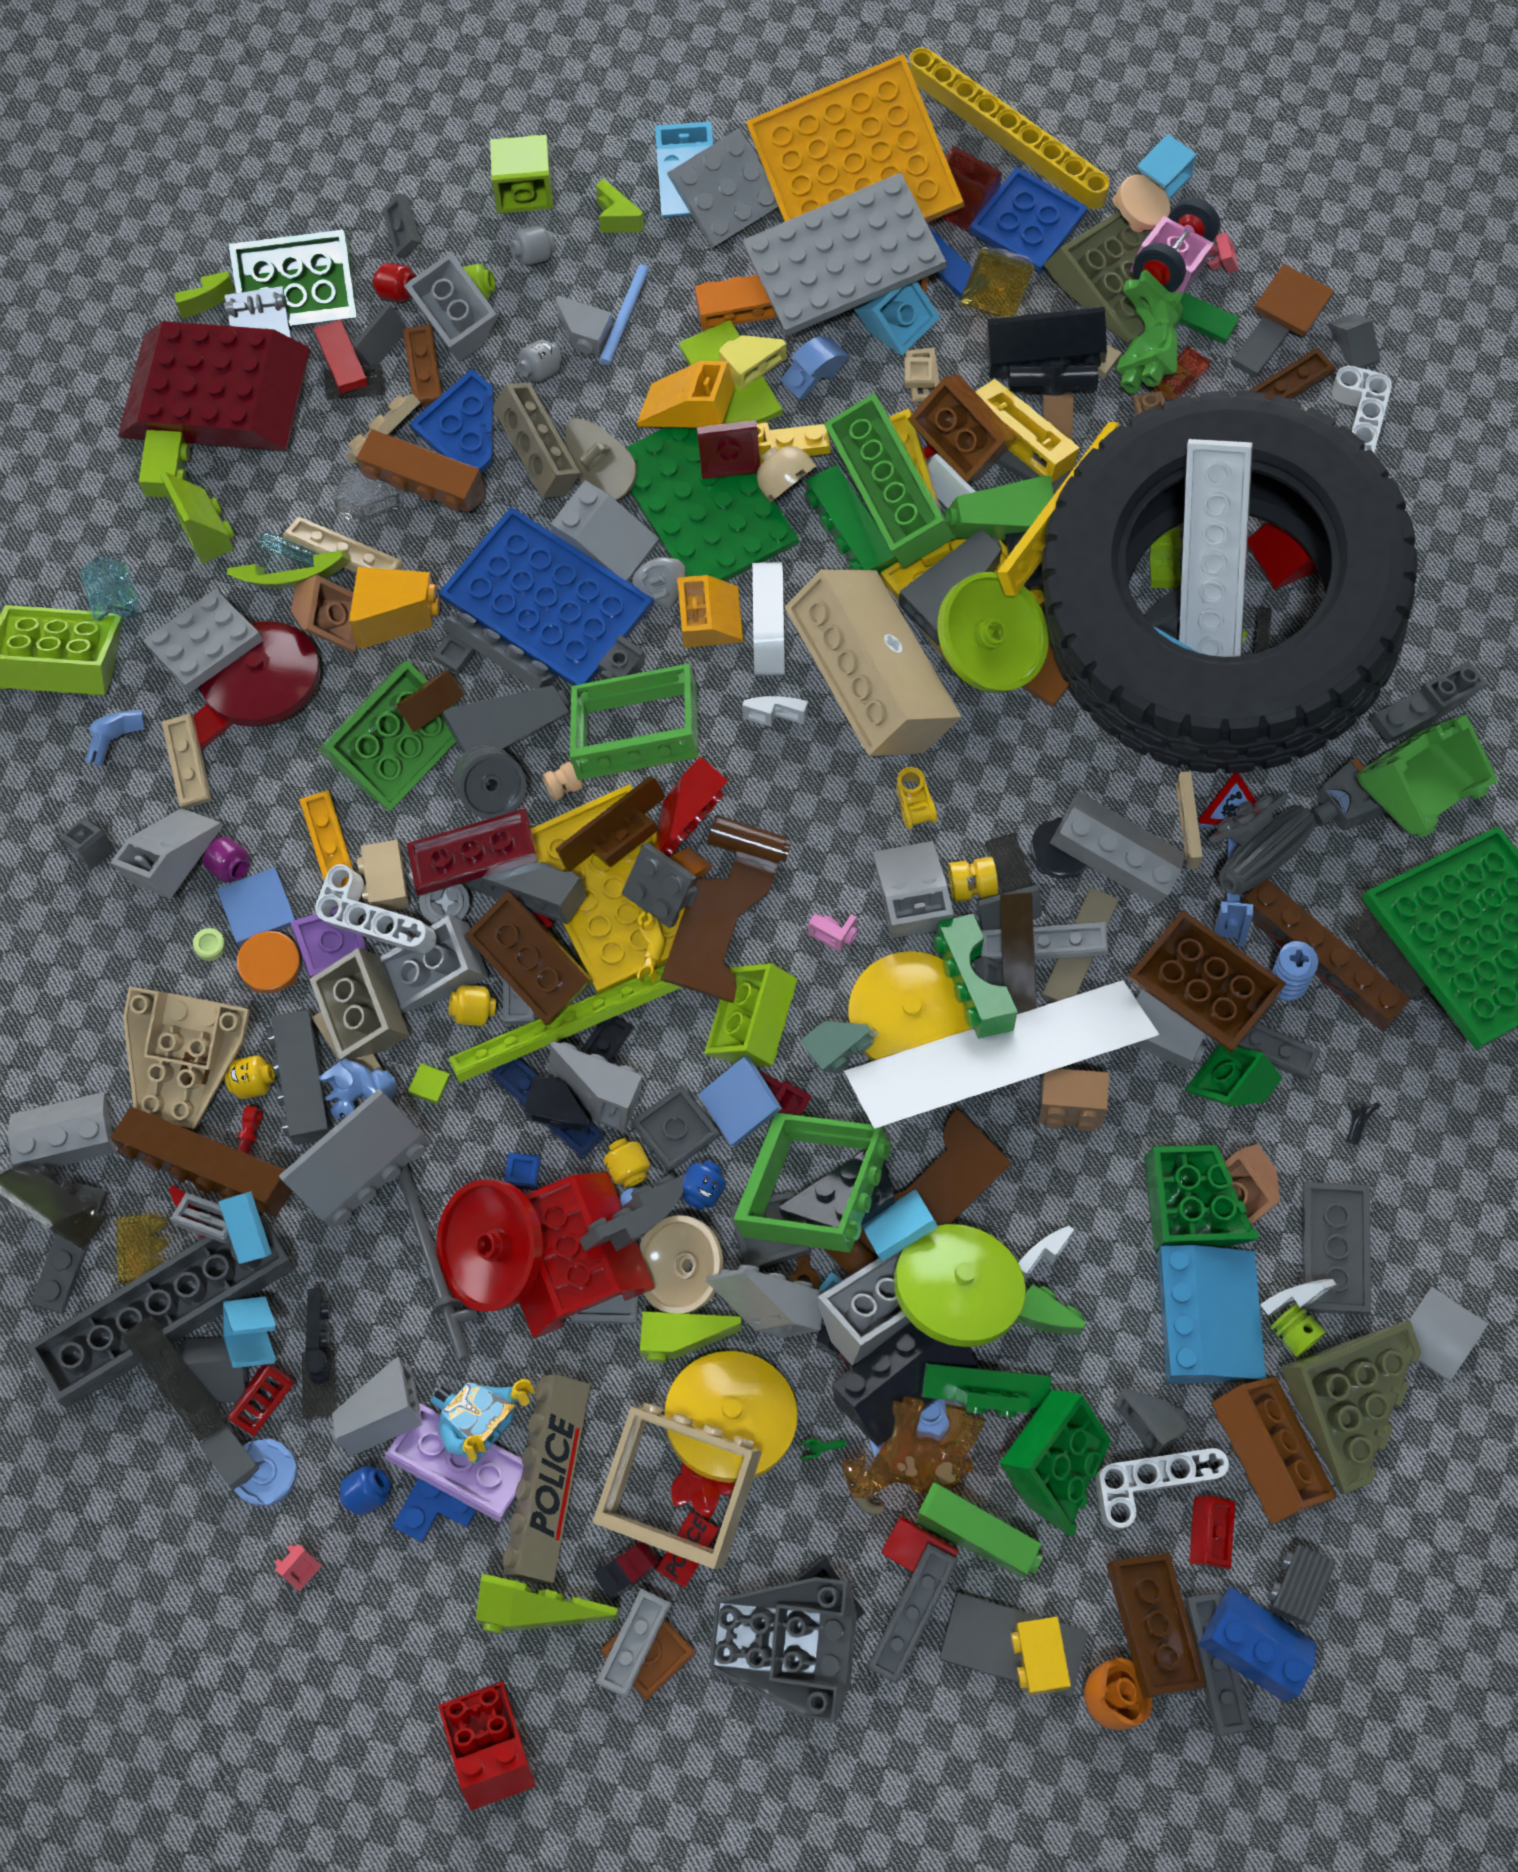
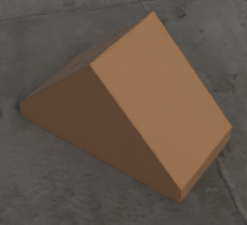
M1066 391L1063 395L1055 396L1041 394L1042 417L1067 438L1073 440L1074 397L1072 392Z

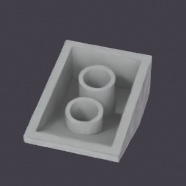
M586 480L550 524L553 534L627 582L660 541L659 537L614 498Z
M448 915L430 926L436 934V944L429 952L423 954L396 947L380 957L401 1014L450 997L451 991H456L457 987L461 984L475 985L489 977L480 952L465 936L471 929L469 923ZM415 935V936H413L412 938H413V939H414V937L419 938L420 935Z

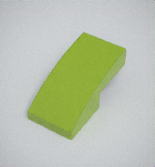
M229 271L200 277L202 287L174 293L181 318L190 317L211 309L223 302L225 295L233 294L235 290Z
M1179 528L1169 530L1149 547L1150 588H1177L1181 585Z

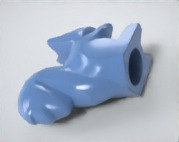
M347 1058L318 1077L322 1082L329 1081L333 1087V1091L325 1097V1100H338L331 1108V1115L338 1119H344L356 1109L354 1101L362 1095L367 1099L380 1089L392 1100L397 1091L396 1080L387 1070L382 1071L377 1068L371 1072L363 1064L349 1061Z

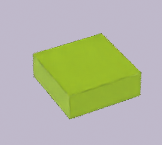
M420 1063L408 1093L409 1095L439 1105L451 1076L447 1072Z

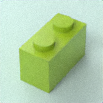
M146 431L139 484L144 496L169 497L160 476L164 472L186 481L184 465L185 461L190 459V445L185 442L182 432Z

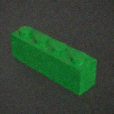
M837 464L806 480V493H804L806 503L811 509L815 508L820 515L819 521L826 532L830 531L835 538V547L841 555L845 554L850 561V570H877L880 576L882 571L897 563V559L891 552L879 527Z

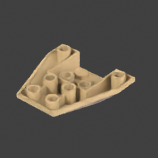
M129 986L123 1021L133 1107L175 1125L196 1129L244 1042L250 1009ZM185 1052H189L191 1056L195 1057V1060L183 1061ZM208 1056L207 1062L201 1061L203 1057ZM181 1065L188 1066L187 1069L180 1071ZM205 1069L210 1070L206 1085L202 1084ZM188 1077H192V1081L190 1084L188 1082Z

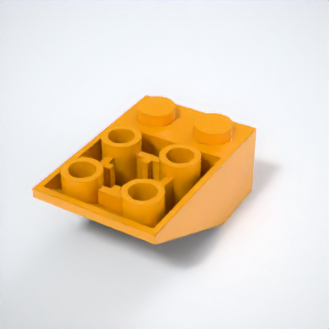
M699 361L652 383L637 420V427L697 428L722 424L735 389L728 361Z

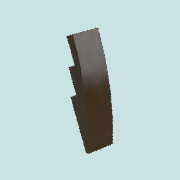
M1032 893L1000 894L1003 984L1010 993L1018 1011L1017 1014L1037 1008Z

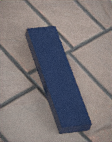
M517 1058L499 1066L491 1074V1078L525 1108L533 1077L538 1075L521 1059ZM589 1120V1135L544 1125L582 1160L605 1138L604 1134Z

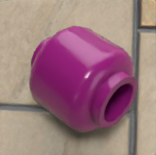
M220 837L212 841L205 850L203 865L207 871L220 881L229 883L241 879L247 873L249 855L243 847L231 838Z

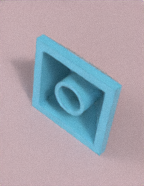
M917 281L854 308L867 330L899 355H903L940 318Z

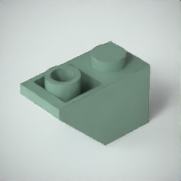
M823 1021L802 1038L800 1042L819 1067L831 1074L833 1071L837 1073L843 1070L850 1063L849 1058L856 1052L862 1053L870 1048L875 1042L873 1038L879 1033L869 1025Z

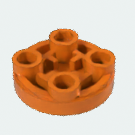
M265 931L250 937L240 948L237 956V969L244 983L253 992H279L294 985L298 980L301 957L295 943L288 936L275 931Z

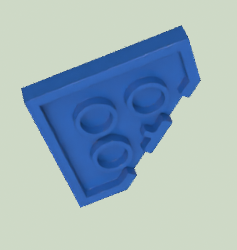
M471 369L409 425L411 431L438 454L478 468L481 474L493 464V387L475 370Z

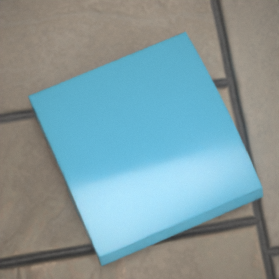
M914 1189L862 1225L877 1255L884 1262L936 1229L938 1225L918 1191Z

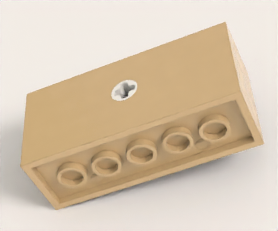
M821 569L784 607L868 756L924 753L962 718L877 570Z

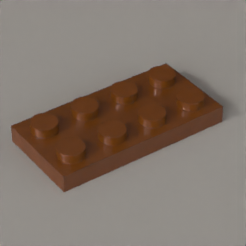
M506 891L465 934L467 939L545 1025H551L593 982L588 974L511 891Z
M1170 1553L1112 1560L1107 1563V1570L1142 1698L1148 1699L1206 1688V1680Z

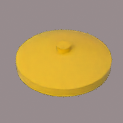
M899 952L877 960L860 975L850 995L848 1020L849 1023L869 1025L879 1033L873 1038L874 1044L863 1052L871 1061L973 1029L966 1022L963 1003H959L955 997L952 979L947 978L944 972L943 959L923 952Z
M716 1352L693 1361L674 1380L665 1404V1416L673 1418L674 1413L693 1419L692 1426L703 1429L704 1425H709L723 1430L722 1437L734 1440L735 1436H739L753 1441L752 1448L762 1451L754 1479L769 1472L784 1458L792 1444L797 1427L796 1401L786 1379L767 1361L744 1352ZM665 1428L667 1438L675 1454L691 1470L703 1477L719 1482L737 1481L744 1459L743 1456Z

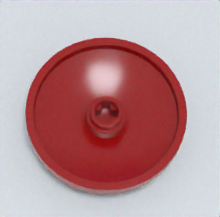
M496 1179L473 1181L461 1187L446 1204L438 1225L436 1251L447 1287L458 1300L462 1301L461 1303L477 1311L487 1312L505 1310L516 1305L533 1287L539 1274L543 1256L542 1230L537 1213L530 1200L514 1185Z

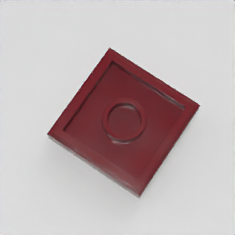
M756 420L697 427L702 479L756 473L758 471L760 457Z

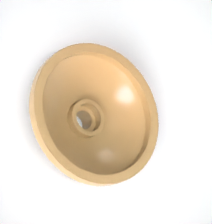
M678 1215L661 1220L646 1233L639 1246V1250L655 1289L644 1293L645 1298L654 1307L666 1313L688 1314L703 1307L716 1292L706 1282V1277L720 1274V1270H723L722 1250L714 1232L705 1223L696 1218ZM692 1261L693 1267H692V1270L690 1271V1270H689V1263Z

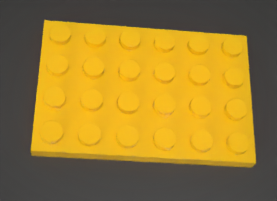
M628 784L531 828L538 857L537 862H544L557 870L567 872L568 870L564 867L556 852V848L633 789L632 786ZM656 833L610 868L596 855L592 854L570 871L580 877L587 897L568 925L562 923L586 973L593 980L592 985L597 994L637 977L638 969L645 963L644 956L647 945L639 929L637 919L641 913L646 911L621 893L642 845L648 842L654 846ZM685 908L679 911L678 920L675 926L671 928L658 921L665 939V946L660 961L655 965V968L666 964Z

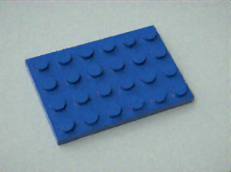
M513 507L506 511L438 592L440 599L461 613L473 616L476 619V623L486 629L497 632L500 638L508 644L520 647L526 656L532 660L544 663L549 671L572 686L590 683L599 672L598 663L617 642V637L621 635L627 638L654 605V598L643 593L634 585Z

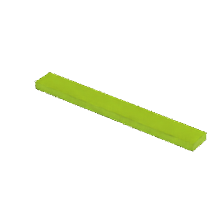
M665 965L655 969L658 973V979L654 982L649 978L650 972L644 976L643 983H641L638 977H635L568 1006L551 1025H545L541 1019H537L453 1055L448 1059L459 1083L550 1045L552 1041L557 1042L682 987L661 981Z

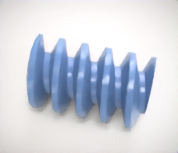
M1300 941L1289 942L1280 950L1271 973L1286 982L1279 997L1281 1000L1294 1001L1302 997L1315 975L1318 967V957L1314 949L1307 943Z

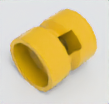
M992 856L974 859L972 864H969L966 860L948 863L949 884L954 902L972 900L975 894L979 898L998 895L997 873ZM972 876L973 883H968L967 878Z

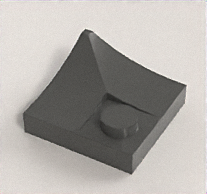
M793 1191L771 1196L763 1218L802 1223L800 1218L790 1216L789 1219H786L780 1215L779 1206L794 1197ZM739 1204L730 1206V1214L743 1265L755 1266L761 1270L790 1259L809 1255V1247L742 1237L734 1221Z

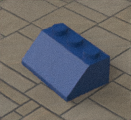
M1230 1586L1226 1590L1198 1646L1281 1701L1287 1702L1300 1696L1314 1668L1317 1643Z

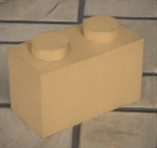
M398 840L362 845V857L357 858V865L360 876L365 875L366 885H364L362 891L363 903L388 911L410 908L402 852Z

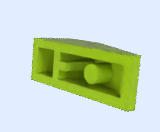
M642 1312L641 1358H647V1362L666 1363L667 1359H676L742 1331V1319L739 1316Z

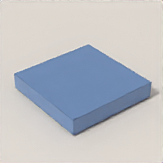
M275 867L217 889L238 946L243 945L245 941L255 934L265 931L277 932L291 926V921L295 920Z
M747 1056L742 1057L699 1093L700 1098L730 1146H737L782 1109L750 1057Z

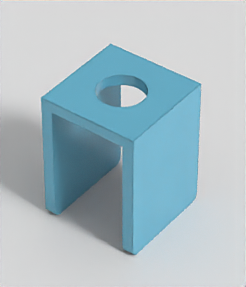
M1167 134L1138 164L1137 169L1161 185L1170 200L1193 176L1197 154Z
M266 1296L223 1301V1339L232 1367L239 1368L275 1363V1354L267 1331H274L276 1325Z

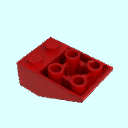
M701 756L681 776L662 802L654 847L668 857L677 850L683 840H686L691 835L697 825L711 813L716 804L725 795L721 790L728 780Z
M503 1681L438 1705L460 1788L470 1811L537 1787Z

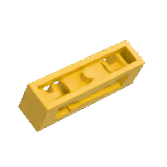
M993 379L975 391L1018 437L1008 450L1039 476H1051L1053 483L1074 468L1080 447L1057 430L1050 422L1041 417L1028 404H1025L1007 387ZM1034 451L1038 454L1037 458L1039 460L1044 459L1047 462L1046 468L1033 458Z

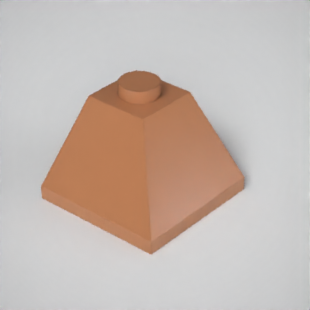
M318 575L295 584L291 612L302 629L351 653L356 651L357 645L349 623L354 592Z
M1258 1143L1238 1150L1225 1161L1233 1179L1231 1183L1239 1200L1243 1201L1247 1210V1218L1250 1224L1253 1225L1280 1203L1277 1169Z

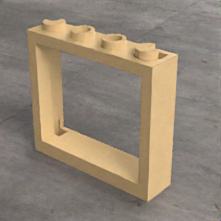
M645 1402L643 1407L631 1406L592 1523L709 1568H724L762 1451L752 1448L754 1442L746 1438L735 1436L734 1440L722 1437L723 1430L716 1427L704 1425L703 1429L692 1426L693 1419L674 1413L673 1418L662 1415L663 1409ZM646 1422L744 1457L714 1550L616 1513Z

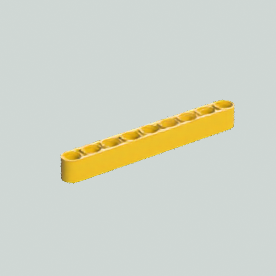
M920 47L911 52L909 68L916 85L1080 203L1090 209H1099L1105 205L1109 188V178L1105 173L933 51Z

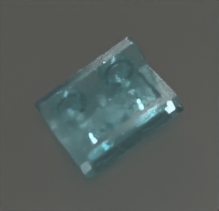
M97 556L80 570V576L94 620L101 621L110 613L128 618H134L140 613L136 594L133 590L125 562Z

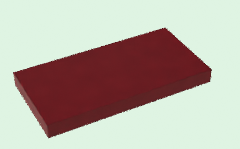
M526 809L406 843L414 886L418 896L538 861Z

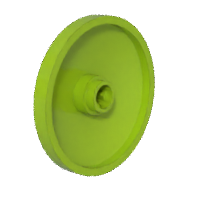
M981 572L973 574L955 584L944 597L937 623L939 643L948 664L964 682L984 692L1006 693L1020 688L1034 679L1045 662L1049 636L1044 613L1035 597L1025 586L1021 588L1015 597L1006 596L998 579L997 572Z
M958 1224L938 1225L936 1229L902 1250L894 1271L895 1295L906 1317L924 1334L953 1346H981L999 1339L1013 1327L1025 1301L1026 1288L1024 1276L1013 1254L995 1237L970 1226Z

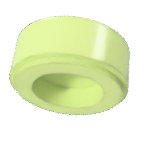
M206 928L195 935L193 948L197 956L202 960L214 961L223 955L226 942L218 930Z

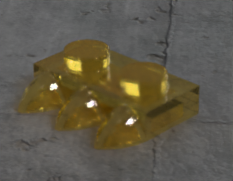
M149 1214L116 1218L117 1269L120 1284L130 1283L164 1262L161 1259L152 1258V1255L158 1254L168 1245L163 1239L152 1236V1234L160 1231L167 1224V1221L163 1218Z

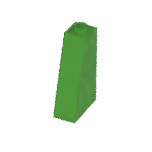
M1044 475L957 496L949 508L946 509L944 518L955 538L969 539L981 529L989 536L993 535L997 540H1005L1006 534L1027 532L1054 496L1051 476Z
M933 1482L918 1512L917 1525L1023 1579L1026 1578L1029 1571L1034 1574L1036 1573L1044 1555L1038 1553L1042 1545L1040 1542Z

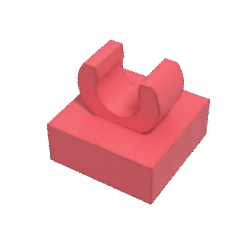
M1228 233L1217 235L1218 246L1213 245L1208 257L1218 256L1216 259L1208 261L1210 269L1218 270L1224 265L1228 274L1239 271L1235 248Z
M299 1544L296 1546L289 1545L287 1549L290 1553L283 1561L279 1559L275 1561L277 1566L275 1570L300 1592L322 1565Z

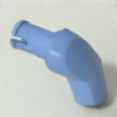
M143 710L120 711L94 720L89 728L92 739L85 761L104 766L110 740H114V738H118L124 733L145 730L146 724Z

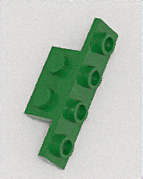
M926 1363L921 1396L924 1398L954 1400L966 1407L965 1411L970 1413L985 1414L986 1409L997 1410L996 1414L1016 1417L1017 1412L1029 1413V1408L1039 1409L1050 1393L1052 1377Z

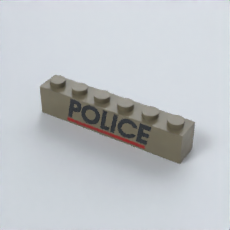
M554 1374L540 1377V1382L535 1388L536 1404L534 1414L531 1416L528 1424L530 1435L528 1446L522 1456L524 1467L521 1480L516 1488V1509L509 1524L511 1532L509 1545L503 1555V1565L505 1566L503 1576L535 1584L554 1583L590 1390L589 1383Z

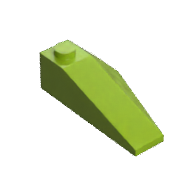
M482 1574L476 1620L479 1624L483 1625L482 1630L489 1633L502 1635L503 1629L519 1631L619 1619L620 1612L615 1607L572 1597L571 1601L564 1600V1595L547 1589L538 1590V1594L532 1593V1589L526 1587L527 1584L486 1574Z

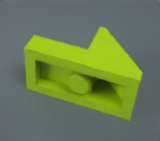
M604 178L595 185L596 202L604 211L599 216L601 232H641L645 229L643 212Z

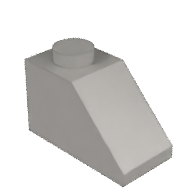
M558 295L556 298L558 317L573 348L584 354L601 356L613 328L611 312Z

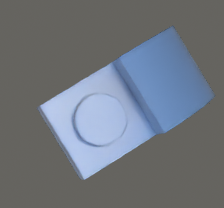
M819 336L813 338L794 353L792 358L795 361L780 381L799 400H805L821 378L833 379L850 356L831 337Z

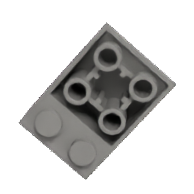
M180 808L129 837L110 863L131 884L171 899L224 825L219 821Z
M933 841L872 852L891 939L936 931L938 921L953 918L954 913L947 883Z
M552 1041L550 1045L549 1071L554 1076L559 1077L562 1080L561 1082L566 1083L574 1098L595 1122L625 1133L639 1101L642 1075L629 1066L622 1065L619 1067L611 1064L600 1055H588L580 1052L569 1043L562 1042L559 1044Z
M741 1265L738 1270L723 1269L720 1270V1274L706 1277V1282L755 1331L784 1338L816 1332L821 1329L822 1314L817 1298L825 1292L813 1289L812 1284L809 1282L786 1281L785 1275L759 1273V1268L751 1265Z

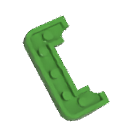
M1466 714L1415 733L1355 774L1360 786L1410 835L1417 834L1418 838L1424 837L1436 830L1434 825L1439 822L1437 818L1439 814L1462 798L1471 796L1472 800L1486 795L1489 793L1488 787L1498 781Z

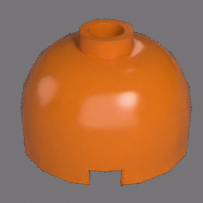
M1119 1657L1106 1661L1096 1667L1086 1680L1084 1701L1087 1710L1092 1718L1102 1727L1115 1731L1126 1730L1139 1726L1141 1722L1146 1721L1150 1717L1153 1707L1152 1698H1142L1131 1660Z

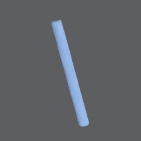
M640 264L634 275L599 361L604 365H610L649 272V268L646 265Z

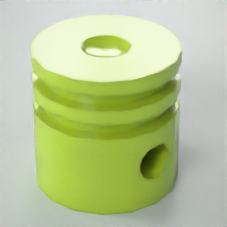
M1295 1304L1270 1327L1272 1331L1277 1330V1337H1283L1281 1341L1296 1358L1309 1350L1327 1333L1312 1315L1307 1316L1308 1311L1306 1309L1302 1310L1298 1304Z

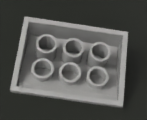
M378 1089L281 1173L279 1177L323 1222L333 1229L347 1222L352 1212L358 1206L372 1200L376 1195V1191L382 1185L396 1179L406 1164L421 1157L430 1142L413 1122Z

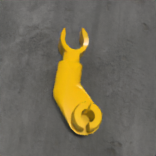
M643 912L637 919L639 929L647 945L644 956L645 963L636 973L641 983L644 982V976L649 972V978L652 982L658 979V973L654 968L659 963L665 946V939L657 918L649 912Z

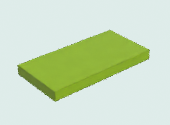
M728 320L679 342V349L689 366L699 361H719V350L726 342L734 341L740 336L731 320ZM763 375L742 390L734 383L735 389L723 423L756 420V423L759 424L783 415V409Z

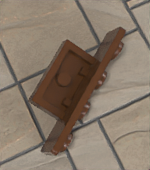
M649 776L556 848V852L564 867L571 871L594 854L610 868L656 833L658 829L655 823L645 813L664 799L657 780L653 776Z

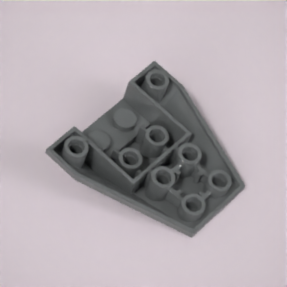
M814 1577L716 1599L709 1669L801 1718L836 1722L851 1684L857 1612L849 1581Z

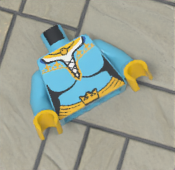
M521 1379L510 1387L478 1386L473 1383H467L457 1395L443 1386L440 1387L434 1394L431 1403L442 1410L438 1429L446 1451L449 1454L464 1456L476 1465L513 1422L516 1408L515 1403L518 1401L522 1406L529 1404L530 1399L527 1394L535 1393L531 1382L528 1379Z

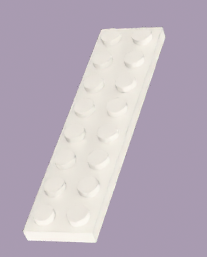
M1189 439L1187 443L1179 641L1201 654L1221 657H1236L1242 654L1253 446L1251 442Z

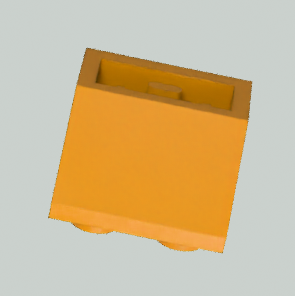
M709 575L678 577L683 648L743 643L738 586Z

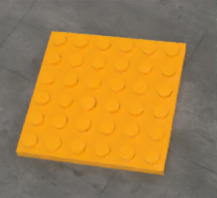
M904 54L746 121L784 222L898 173L902 174L926 222L965 206Z

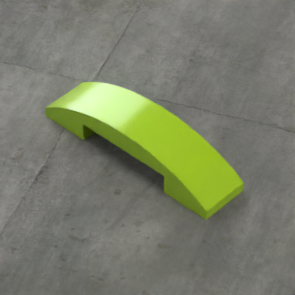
M340 550L313 555L314 567L266 574L265 568L257 564L227 568V574L245 583L259 587L274 589L295 588V584L314 575L327 578L335 574L351 561V556Z

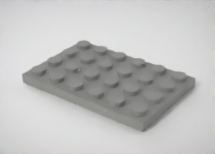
M901 173L742 240L743 247L786 336L947 268L946 260Z

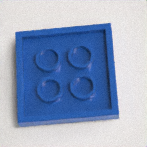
M1016 166L970 224L969 233L1041 274L1045 269L1043 264L1062 247L1086 216L1088 207Z

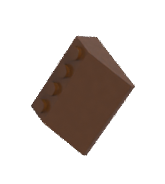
M1184 910L1179 913L1127 977L1231 1053L1261 1022L1279 999L1286 985V982Z

